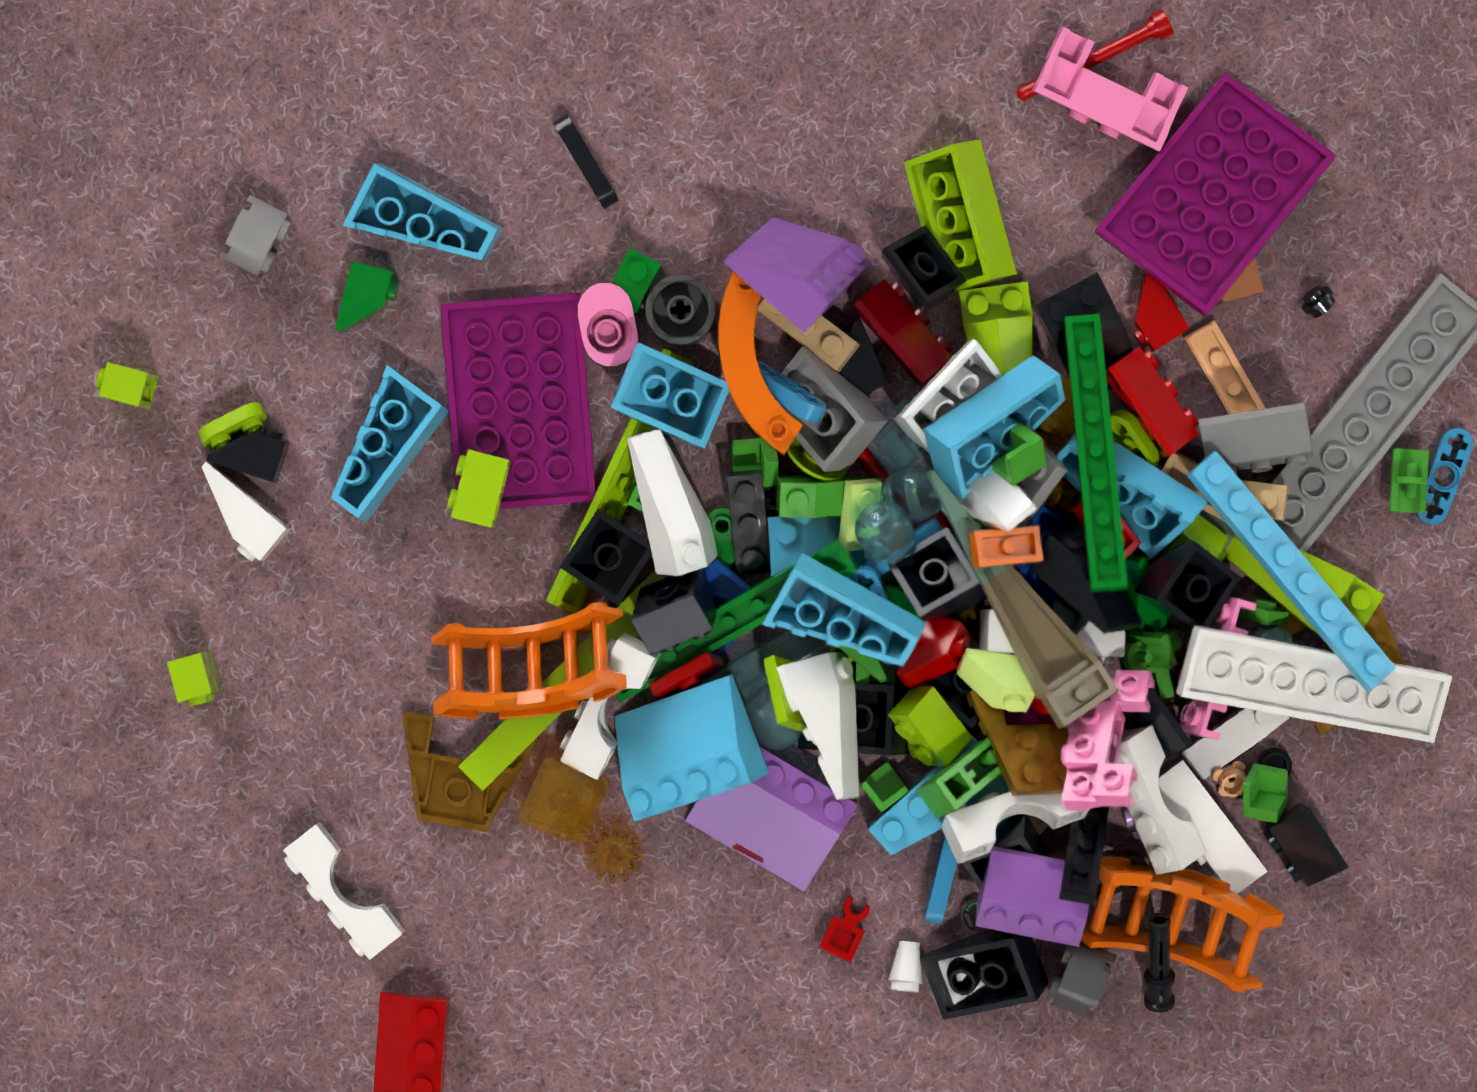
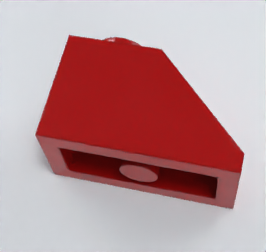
M1144 274L1133 320L1136 330L1132 334L1142 349L1148 347L1153 352L1190 329L1164 286L1149 274Z
M945 617L923 619L926 624L920 639L904 666H899L896 673L908 688L915 689L958 667L966 648H970L971 635L961 622Z

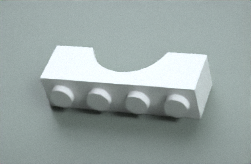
M980 609L979 650L1004 654L1014 653L994 610ZM1081 615L1072 632L1094 653L1102 664H1113V657H1124L1125 630L1104 634Z
M624 632L617 641L611 639L607 645L608 668L612 672L626 674V689H641L648 681L662 651L650 655L643 641ZM591 697L588 701L582 700L574 715V718L579 721L574 732L571 730L567 731L560 745V748L565 750L560 761L597 780L604 773L617 746V739L610 732L606 723L605 708L608 698L594 702L593 697Z
M1149 725L1127 730L1122 734L1117 764H1133L1138 774L1137 781L1131 782L1130 794L1134 801L1133 807H1128V810L1155 873L1158 875L1183 870L1207 852L1194 822L1184 821L1175 817L1162 800L1159 789V772L1166 756L1153 726Z
M994 792L982 797L977 804L967 807V804H963L957 810L946 814L941 828L957 863L960 864L990 853L996 841V826L1007 817L1018 814L1035 816L1043 820L1054 830L1074 821L1084 819L1089 809L1086 811H1067L1061 801L1062 794L1012 796L1011 792L1002 795Z
M319 822L283 850L287 855L284 860L296 875L301 872L309 884L306 885V889L317 902L323 900L331 910L327 915L338 929L344 927L352 937L349 943L360 957L366 955L370 960L406 930L385 904L369 907L360 906L350 902L340 893L334 880V864L341 848Z

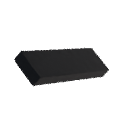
M1109 806L1091 808L1084 819L1071 823L1059 899L1095 905Z

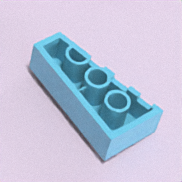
M382 163L373 164L342 225L478 260L489 258L504 229Z
M1033 355L924 429L933 469L951 492L963 500L971 492L968 486L976 478L981 476L984 479L993 471L991 464L1004 451L1007 453L1013 451L1010 428L1021 422L1027 428L1034 431L1065 401L1060 374Z
M388 365L382 375L383 379L380 387L373 396L366 420L356 436L357 441L352 453L346 460L331 496V499L365 522H368L449 413L447 408Z
M1074 434L1057 452L1056 456L1067 469L1063 477L1081 493L1076 438ZM1113 440L1120 514L1141 542L1138 547L1152 559L1193 522L1208 500Z
M802 553L762 625L775 628V626L792 630L791 634L802 637L809 635L826 640V644L840 648V645L858 650L859 654L904 666L920 639L926 622Z
M973 737L954 760L975 746L978 741ZM933 766L908 789L909 792L885 809L867 826L868 830L890 855L942 829L941 826L946 815L936 818L916 790L943 769L944 766ZM1002 773L964 804H967V807L979 803L982 797L990 793L998 792L999 795L1010 792Z

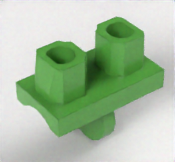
M1392 449L1389 511L1426 512L1429 450Z
M1165 629L1161 633L1145 630H1125L1124 657H1120L1127 670L1143 671L1149 666L1172 669L1177 665L1174 653L1182 648V643L1175 629Z

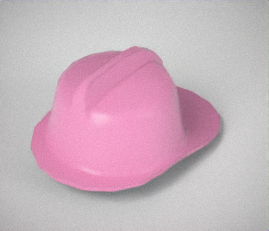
M598 283L589 287L582 294L578 303V321L583 345L587 354L596 363L604 366L621 365L631 358L638 342V332L630 298L621 287L612 283Z

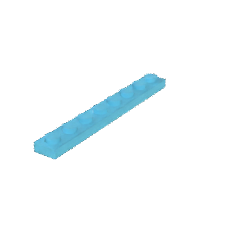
M1217 451L1208 455L1187 474L1188 478L1366 692L1373 690L1396 669L1395 665Z

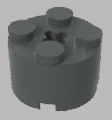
M676 274L664 278L654 286L646 301L645 312L650 328L660 340L669 345L678 347L694 345L709 334L715 323L716 305L711 291L703 282L690 275ZM677 302H684L686 308H691V312L686 313L683 320H679L677 314H671V309L677 308Z
M1080 941L1079 947L1067 945L1060 963L1066 966L1062 976L1055 974L1047 997L1053 999V1005L1091 1020L1094 1011L1089 1010V1006L1097 1008L1111 973V966L1106 965L1107 960L1114 963L1117 955L1101 948H1090L1082 941Z

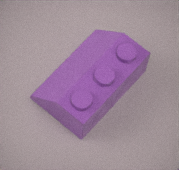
M993 846L977 898L975 926L1079 947L1087 921L1089 904L1059 899L1065 860Z

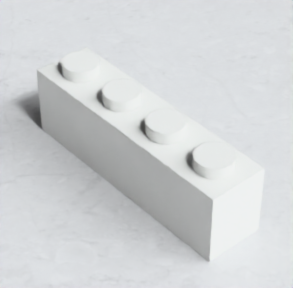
M1178 758L1159 773V789L1162 800L1175 817L1184 821L1194 822L1207 852L1196 861L1201 866L1204 863L1209 865L1214 872L1211 877L1229 883V891L1239 894L1268 872L1183 759Z

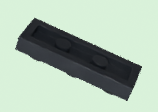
M762 469L727 472L737 575L771 573Z

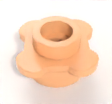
M1235 761L1232 765L1217 768L1213 771L1212 778L1218 782L1219 787L1217 791L1221 796L1236 797L1243 794V783L1247 777L1244 773L1246 767L1243 762Z

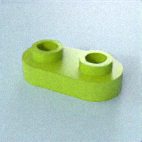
M249 403L207 423L198 431V435L204 447L217 450L231 443L232 439L242 434L247 435L251 432L259 431L263 427V422L267 419V415L261 403Z
M1116 410L1111 413L1113 440L1156 467L1159 463L1158 450L1135 416L1126 410Z

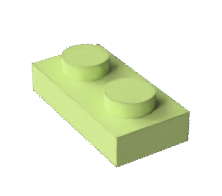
M875 478L845 481L839 538L842 539L848 551L875 549L882 482Z

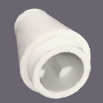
M899 941V948H897L888 981H892L891 990L919 992V984H923L919 950L920 943Z

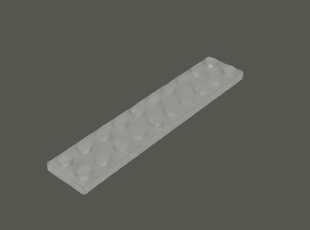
M1441 273L1435 277L1312 430L1310 435L1314 459H1309L1306 465L1298 467H1287L1285 464L1270 483L1285 485L1289 488L1284 522H1275L1298 549L1304 552L1308 551L1477 340V302Z

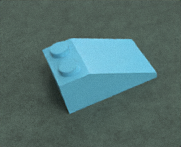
M637 342L610 408L649 427L660 429L662 433L682 442L705 449L728 395L729 388L726 381Z
M841 516L821 518L768 517L771 576L795 564L802 553L809 556L838 540ZM874 549L849 551L857 566L874 556Z

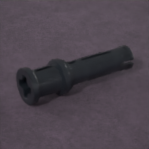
M1155 913L1148 918L1149 967L1144 972V982L1147 985L1144 1005L1150 1011L1162 1013L1171 1010L1175 1005V996L1172 993L1175 973L1170 968L1171 920L1166 914ZM1159 996L1162 997V1002H1159Z

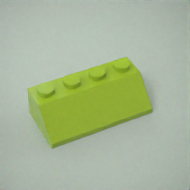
M981 139L955 143L905 161L904 166L921 227L927 226L967 280L955 292L1016 275L1017 271Z

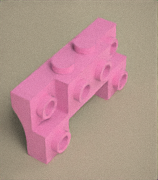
M1060 27L1032 91L1068 108L1067 116L1083 124H1086L1088 119L1101 124L1098 131L1114 139H1117L1119 134L1160 152L1188 87L1178 84L1158 72H1154L1143 96L1083 68L1095 42L1083 38L1065 27Z
M1228 597L1209 628L1247 635V630L1235 627L1240 609L1255 611L1257 604L1239 598ZM1191 636L1189 637V640H1188V643H1187V649H1188V646H1189V642H1190ZM1182 669L1180 670L1179 675H1178V680H1177V681H1178V684H1179V680H1180V676H1181ZM1188 698L1180 714V726L1185 733L1219 740L1221 733L1207 730L1212 710L1226 713L1227 706Z
M1116 670L1115 676L1111 677L1118 691L1067 725L1069 733L1068 743L1063 745L1061 751L1062 764L1067 767L1061 801L1067 811H1086L1102 806L1133 807L1134 800L1130 794V787L1132 781H1137L1138 774L1133 764H1117L1125 717L1122 712L1150 711V704L1147 700L1148 688H1154L1155 685L1150 671Z

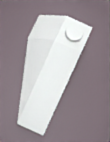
M655 429L628 437L627 441L656 574L680 576L707 567L718 556L711 521L661 430Z
M991 471L984 479L981 476L976 478L968 486L971 492L963 500L952 492L972 519L981 520L986 526L1006 531L1013 529L1037 510L1035 505L1016 484L1011 485L994 471ZM931 486L929 498L946 515L933 486Z
M844 652L821 654L777 667L787 701L792 711L799 710L807 725V728L803 730L807 741L811 740L821 753L818 757V763L836 799L842 800L858 797L856 692L851 662Z

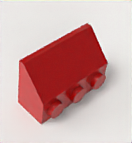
M1138 347L1106 368V378L1127 411L1135 416L1158 450L1159 458H1166L1199 434L1195 428L1199 423L1188 407L1183 410L1175 398L1179 396V393L1168 378L1164 381L1155 370L1159 367V364L1148 349L1143 352Z
M380 992L373 1092H443L450 997Z

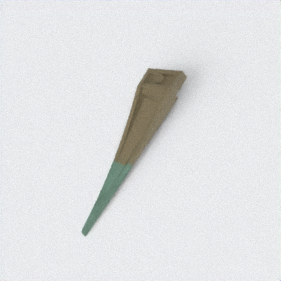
M930 470L927 472V476L973 568L969 533L982 531V529L972 519L937 473ZM1012 565L973 569L1036 698L1041 699L1059 729L1066 727L1118 691L1101 661L1052 611Z

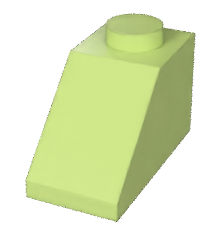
M966 648L958 664L957 675L992 708L1026 713L1035 694L1016 655Z

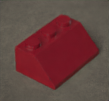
M883 279L853 304L852 309L920 387L951 359L952 356L949 352L953 348L940 333L934 337L926 327L930 321L918 307L914 310L910 309L904 302V299L907 297L906 293L895 281L889 284L886 279Z

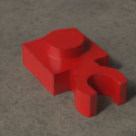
M852 897L846 898L842 904V913L844 915L842 919L832 916L818 946L819 949L847 963H851L865 933L864 930L856 926L859 921L864 920L868 916L870 906L866 904L863 906L860 914H853L850 910V905L854 899Z

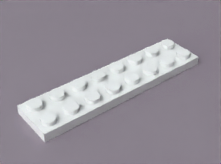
M1194 625L1176 693L1181 697L1434 743L1452 676L1443 672L1393 663L1396 669L1373 690L1366 692L1333 651Z

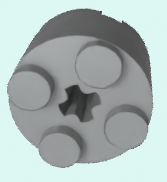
M250 195L247 201L252 203L250 210L242 208L225 242L231 249L229 253L222 251L220 258L258 276L261 271L269 272L277 255L271 250L276 240L284 241L292 222L286 220L287 212Z

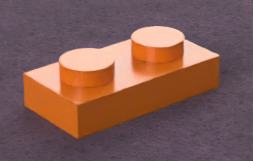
M1039 526L1017 527L1010 531L995 529L969 533L973 569L1044 561Z

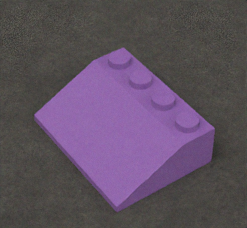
M772 217L731 253L724 263L801 332L805 333L851 287L871 261L866 258L865 252L859 246L849 243L846 239Z
M758 743L769 774L752 783L696 801L685 821L800 890L805 891L839 838L858 803L853 799L837 800L830 785Z

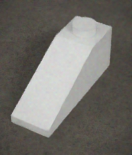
M205 462L202 470L232 538L239 543L236 549L252 562L255 558L259 561H264L291 528L211 462Z
M1238 707L1210 729V731L1221 733L1219 740L1200 737L1193 745L1181 752V755L1203 781L1215 769L1222 768L1261 741L1288 720L1289 717Z

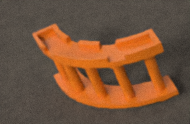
M733 271L724 293L719 318L718 339L722 370L729 392L744 420L760 438H763L784 457L787 449L803 425L780 406L764 382L757 363L754 347L757 308L763 297Z
M596 602L569 616L529 626L471 628L459 623L445 625L443 629L431 637V644L448 646L450 689L433 701V715L465 719H478V713H498V719L534 717L579 708V701L593 697L594 702H599L627 688L626 674L615 673L608 668L606 625L622 617L623 610L609 607L606 603ZM592 632L594 669L579 678L577 636ZM563 640L565 681L556 686L543 688L540 644ZM526 646L528 688L521 692L506 693L502 689L501 648ZM462 647L487 648L489 692L475 693L467 692L464 689Z
M1102 856L1099 873L1102 886L1091 923L1085 924L1081 938L1082 942L1090 948H1122L1149 953V933L1140 931L1139 928L1150 891L1160 889L1173 892L1176 897L1170 914V959L1209 974L1223 982L1228 989L1234 992L1242 993L1245 990L1262 988L1263 982L1249 973L1248 969L1260 931L1265 930V928L1280 927L1285 915L1283 912L1251 893H1248L1245 898L1229 891V883L1203 873L1184 868L1180 871L1156 875L1151 861H1149L1148 866L1131 864L1132 860L1129 857ZM1120 885L1137 886L1125 927L1105 925L1115 888ZM1193 898L1208 903L1214 908L1202 948L1177 940L1189 900ZM1228 913L1244 921L1247 926L1235 964L1215 954Z

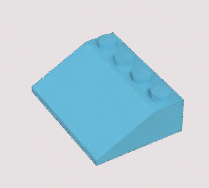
M733 675L614 716L622 790L634 822L752 783L769 774Z

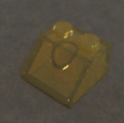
M547 754L517 821L548 835L583 846L611 782L600 777L596 780L564 764L560 759Z

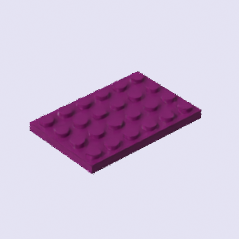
M1224 72L1095 229V234L1206 318L1332 164L1336 155Z
M580 293L441 304L456 490H458L461 476L456 475L460 455L467 456L469 449L511 460L499 509L592 502L596 494L585 348L578 321Z

